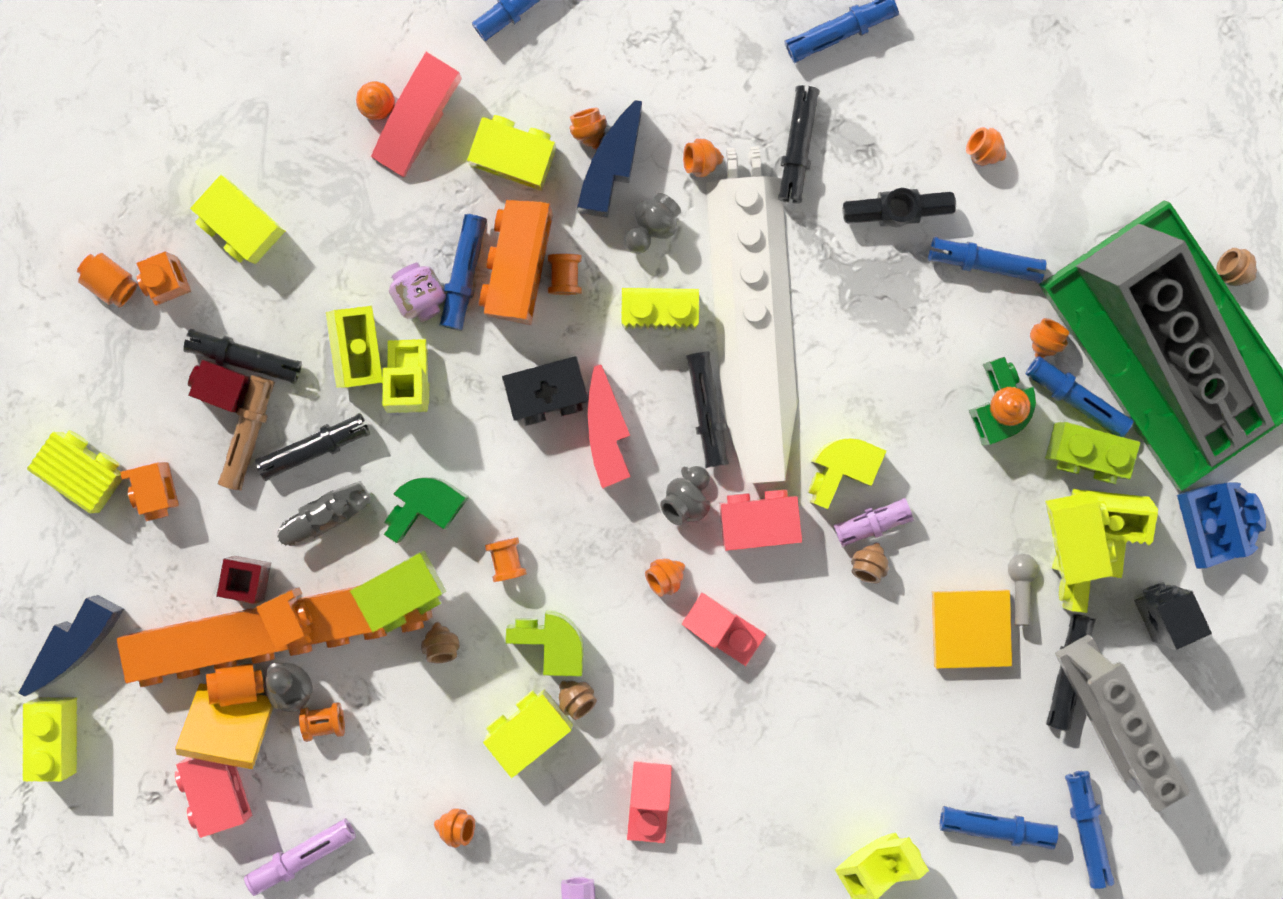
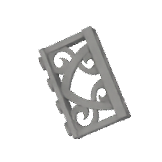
M1088 634L1056 652L1055 655L1119 777L1124 782L1133 779L1143 789L1151 807L1157 812L1187 796L1190 791L1126 666L1121 662L1113 665L1102 656L1096 642Z

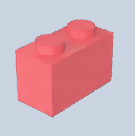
M787 489L765 491V499L750 500L749 493L727 495V503H719L725 551L802 543L798 497L788 496Z
M189 757L176 764L178 769L175 772L176 783L182 793L185 792L190 806L187 808V817L191 827L197 829L200 838L242 825L253 816L236 766Z

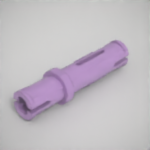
M345 818L285 853L279 851L274 854L271 861L244 876L248 890L253 896H256L282 880L285 882L295 878L296 872L355 839L356 834L352 825ZM329 840V842L323 844L322 846H320V847H318L317 849L311 851L310 853L305 854V853H307L308 851L314 849L315 847H317V846L321 845L322 843H324V842H326V841Z

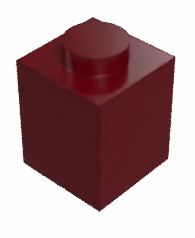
M202 360L200 366L196 365L190 373L188 386L191 389L188 396L226 411L237 413L238 407H243L251 377L217 365L214 362Z
M240 556L223 558L216 597L253 604L265 600L271 562Z

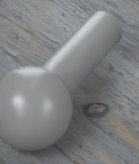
M1027 554L1014 556L1008 564V574L1015 581L1016 626H1031V582L1037 577L1039 568L1036 560Z

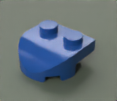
M1228 482L1207 485L1177 495L1196 569L1209 568L1234 558L1248 557L1258 549L1255 545L1258 535L1266 529L1265 511L1259 497L1255 493H1248L1244 488L1240 487L1241 483Z

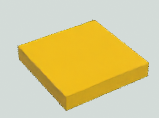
M1010 590L932 591L934 667L936 669L1012 666Z
M199 683L175 747L176 755L253 770L274 707L269 702L267 696L257 694V702L220 707L219 703L209 705L207 684Z

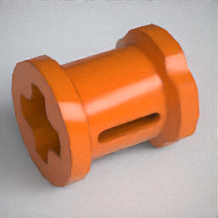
M548 255V262L552 263V286L548 287V294H582V288L578 286V263L582 262V255Z
M518 537L485 545L486 551L491 553L495 575L492 576L493 582L509 580L527 574L526 569L521 568L516 547L519 543Z
M335 702L328 708L309 710L308 707H303L300 709V731L305 742L312 741L313 737L329 734H335L337 737L344 736L345 720L340 702ZM329 720L325 723L316 724V722Z

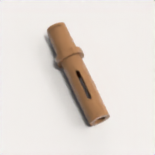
M251 375L243 407L239 406L236 413L239 415V419L227 452L223 471L217 483L218 485L233 490H242L262 423H266L268 417L265 413L275 381Z

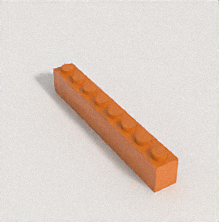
M355 586L297 599L299 604L304 603L311 614L313 624L309 625L312 630L309 636L312 641L293 651H290L288 645L276 650L256 607L130 633L116 639L125 683L139 681L140 687H146L162 683V676L176 673L177 679H185L200 675V668L214 665L215 670L217 668L238 666L237 660L250 657L252 664L275 659L274 652L289 650L290 656L313 651L312 644L326 642L327 648H333L349 644V637L363 634L364 640H371L387 636L383 627L372 632L350 590L358 587ZM415 609L404 615L407 623L401 626L402 632L425 628L423 621L433 617L432 611L429 610L420 615L418 609Z

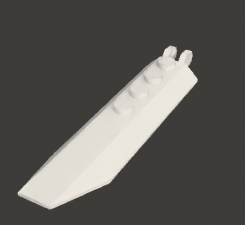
M759 146L750 147L749 164L751 165V177L737 178L738 154L735 148L726 149L728 179L706 183L721 409L746 483L785 481L797 407L784 208L783 201L778 200L782 179L779 177L761 176Z

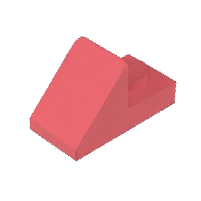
M701 592L681 623L713 648L717 647L745 666L766 636L765 632Z
M634 761L627 840L665 843L670 801L671 765Z

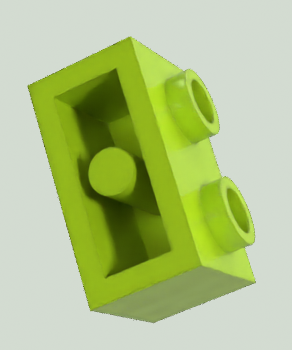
M1069 422L1054 423L1045 459L1058 462L1056 467L1058 470L1073 474H1079L1080 469L1094 472L1093 479L1116 485L1117 479H1131L1141 442Z
M425 551L350 590L372 632L383 627L386 634L407 623L404 615L418 609L420 615L442 604L438 597L447 592Z

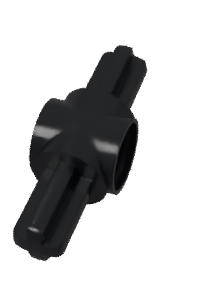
M897 188L892 191L878 192V196L875 199L845 201L842 207L844 222L847 224L879 221L881 227H901L906 224L920 223L921 217L955 213L956 198L951 191L919 194L918 189ZM892 199H901L907 204V216L898 217L892 213L890 209Z

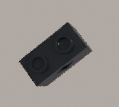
M577 356L502 376L513 420H523L524 426L547 421L545 414L560 410L561 417L583 411L582 404L589 402ZM545 382L551 388L557 387L558 393L552 395V402L547 403L543 398H537L536 394L542 391V384Z
M1164 582L1144 589V596L1134 600L1150 637L1155 643L1178 650L1212 634L1198 601L1191 590L1179 588L1176 585H1165Z

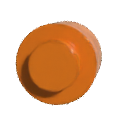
M99 253L96 256L89 254L77 269V272L80 274L78 283L106 304L111 305L113 303L118 308L122 307L131 298L138 286L132 280V274L103 253Z
M253 664L215 669L216 673L206 674L209 705L219 703L220 707L257 702V694L264 693L261 670L254 671Z

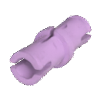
M903 498L875 510L872 507L864 510L865 513L834 524V528L843 548L873 535L875 538L883 536L882 532L912 522L914 519L906 499Z

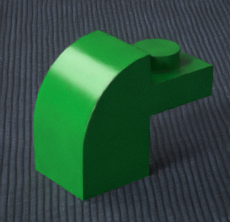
M1005 356L983 364L994 394L1002 388H1017L1016 384L1020 382L1017 370L1012 362L1007 363ZM1033 387L1021 389L1029 398L1030 412L1027 418L1020 424L1006 426L997 422L991 414V401L968 410L982 445H991L1012 437L1028 425L1036 405Z
M424 477L410 480L393 493V495L405 502V505L401 507L397 504L384 522L389 526L384 535L395 543L401 542L420 514L442 529H446L469 496L449 482L439 478Z

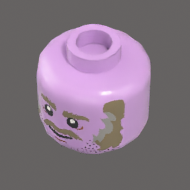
M416 262L392 275L393 282L389 287V294L404 318L413 319L418 317L420 322H424L441 312L438 305L444 301L446 293L431 267H420L419 263Z

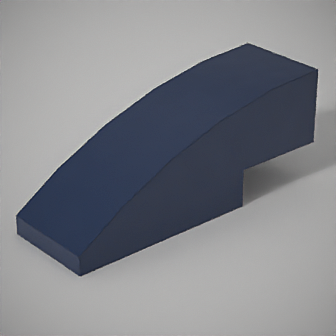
M634 100L618 117L603 138L591 160L583 181L577 205L578 213L608 218L614 181L630 182L642 114V101Z
M99 595L85 598L73 623L66 621L53 626L18 694L26 697L60 680L78 667L110 633L124 608Z

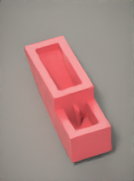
M425 52L391 112L371 158L404 178L444 114L442 110L462 80L460 73L430 53Z
M600 364L594 367L591 379L588 428L594 466L601 487L605 488L631 477L616 442L629 437L630 433L603 367Z

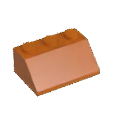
M506 200L504 210L498 209L494 224V231L500 232L497 247H490L486 266L487 269L492 270L490 283L482 285L479 306L485 307L484 314L487 317L527 325L532 324L553 219L550 203Z

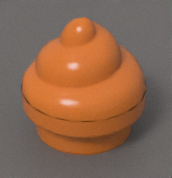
M373 81L362 85L358 90L356 104L364 117L377 121L391 114L394 109L395 98L387 85Z
M599 108L585 109L570 116L572 125L569 129L573 137L578 141H582L585 146L597 149L607 127L606 117L600 114Z
M981 127L972 134L967 143L966 152L971 156V160L974 163L985 166L1006 159L1005 143L999 131L994 128L986 129Z
M695 139L694 142L687 143L683 152V164L686 172L693 173L696 177H705L713 172L717 165L723 162L724 158L719 149L714 147L712 142L707 139Z
M1043 318L1040 324H1035L1030 332V338L1033 342L1032 349L1036 352L1035 357L1040 356L1044 358L1062 352L1068 345L1066 339L1069 336V331L1058 322L1048 318Z
M1016 387L1002 388L991 399V414L1002 425L1014 426L1020 424L1027 418L1030 412L1029 398L1022 390Z
M656 559L650 564V568L645 571V577L651 589L661 597L665 594L672 595L680 589V582L683 580L685 564L670 559Z
M454 808L436 820L434 827L447 846L457 848L460 845H468L472 840L475 831V819L472 815H468L464 809Z

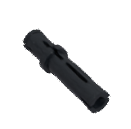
M798 85L795 88L796 94L786 156L781 157L780 163L784 168L778 200L789 203L791 198L793 200L792 203L795 204L802 203L805 173L810 170L811 166L808 154L817 99L820 93L818 88L808 86L807 93L805 85Z
M190 329L186 335L190 337V341L186 339L184 341L183 351L186 353L190 352L216 360L217 365L224 367L227 364L285 380L291 382V384H296L299 376H296V374L301 372L302 361H296L235 343L233 338L224 336L221 339L194 329Z
M710 352L686 355L699 424L698 427H695L696 435L701 436L705 468L727 465L729 460H727L723 435L726 425L725 422H721ZM701 374L703 375L704 387L708 404L707 406L705 404ZM708 413H709V415H710L711 429H712L713 439H714V446H713V444H712L711 431H710V426H709V421H708Z
M361 413L331 427L326 424L320 427V432L264 457L255 459L256 467L259 471L273 465L260 473L263 480L268 481L274 476L328 452L332 455L340 452V447L364 436H369L368 425L360 426L365 421Z
M1071 613L1067 638L1064 646L1060 647V650L1087 634L1091 636L1096 619ZM1060 665L1046 725L1070 731L1077 695Z

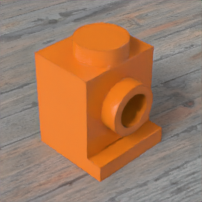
M164 251L136 263L140 274L136 276L139 287L145 296H150L154 305H160L192 292L177 256Z
M157 462L120 472L122 479H130L131 486L128 487L130 503L134 509H138L139 515L144 514L146 522L169 516L167 509L179 506L168 462Z
M300 587L256 607L276 650L288 645L290 651H293L312 641L309 636L312 633L309 625L313 624L311 614L304 603L299 604L296 599L297 596L303 594Z

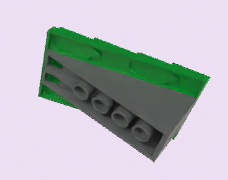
M1163 200L1151 208L1150 211L1145 212L1120 229L1119 232L1114 233L1087 251L1086 254H1083L1056 272L1055 275L1038 284L1069 333L1074 336L1097 374L1109 388L1125 415L1133 420L1132 426L1137 434L1142 437L1165 475L1170 478L1173 485L1180 491L1185 490L1283 423L1282 367L1170 202Z

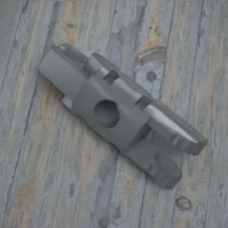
M359 481L332 490L319 499L298 508L299 513L290 517L289 520L282 522L280 530L277 532L278 541L281 542V545L284 544L285 546L295 545V542L299 543L310 536L316 538L331 528L348 521L371 503L368 491L363 483Z

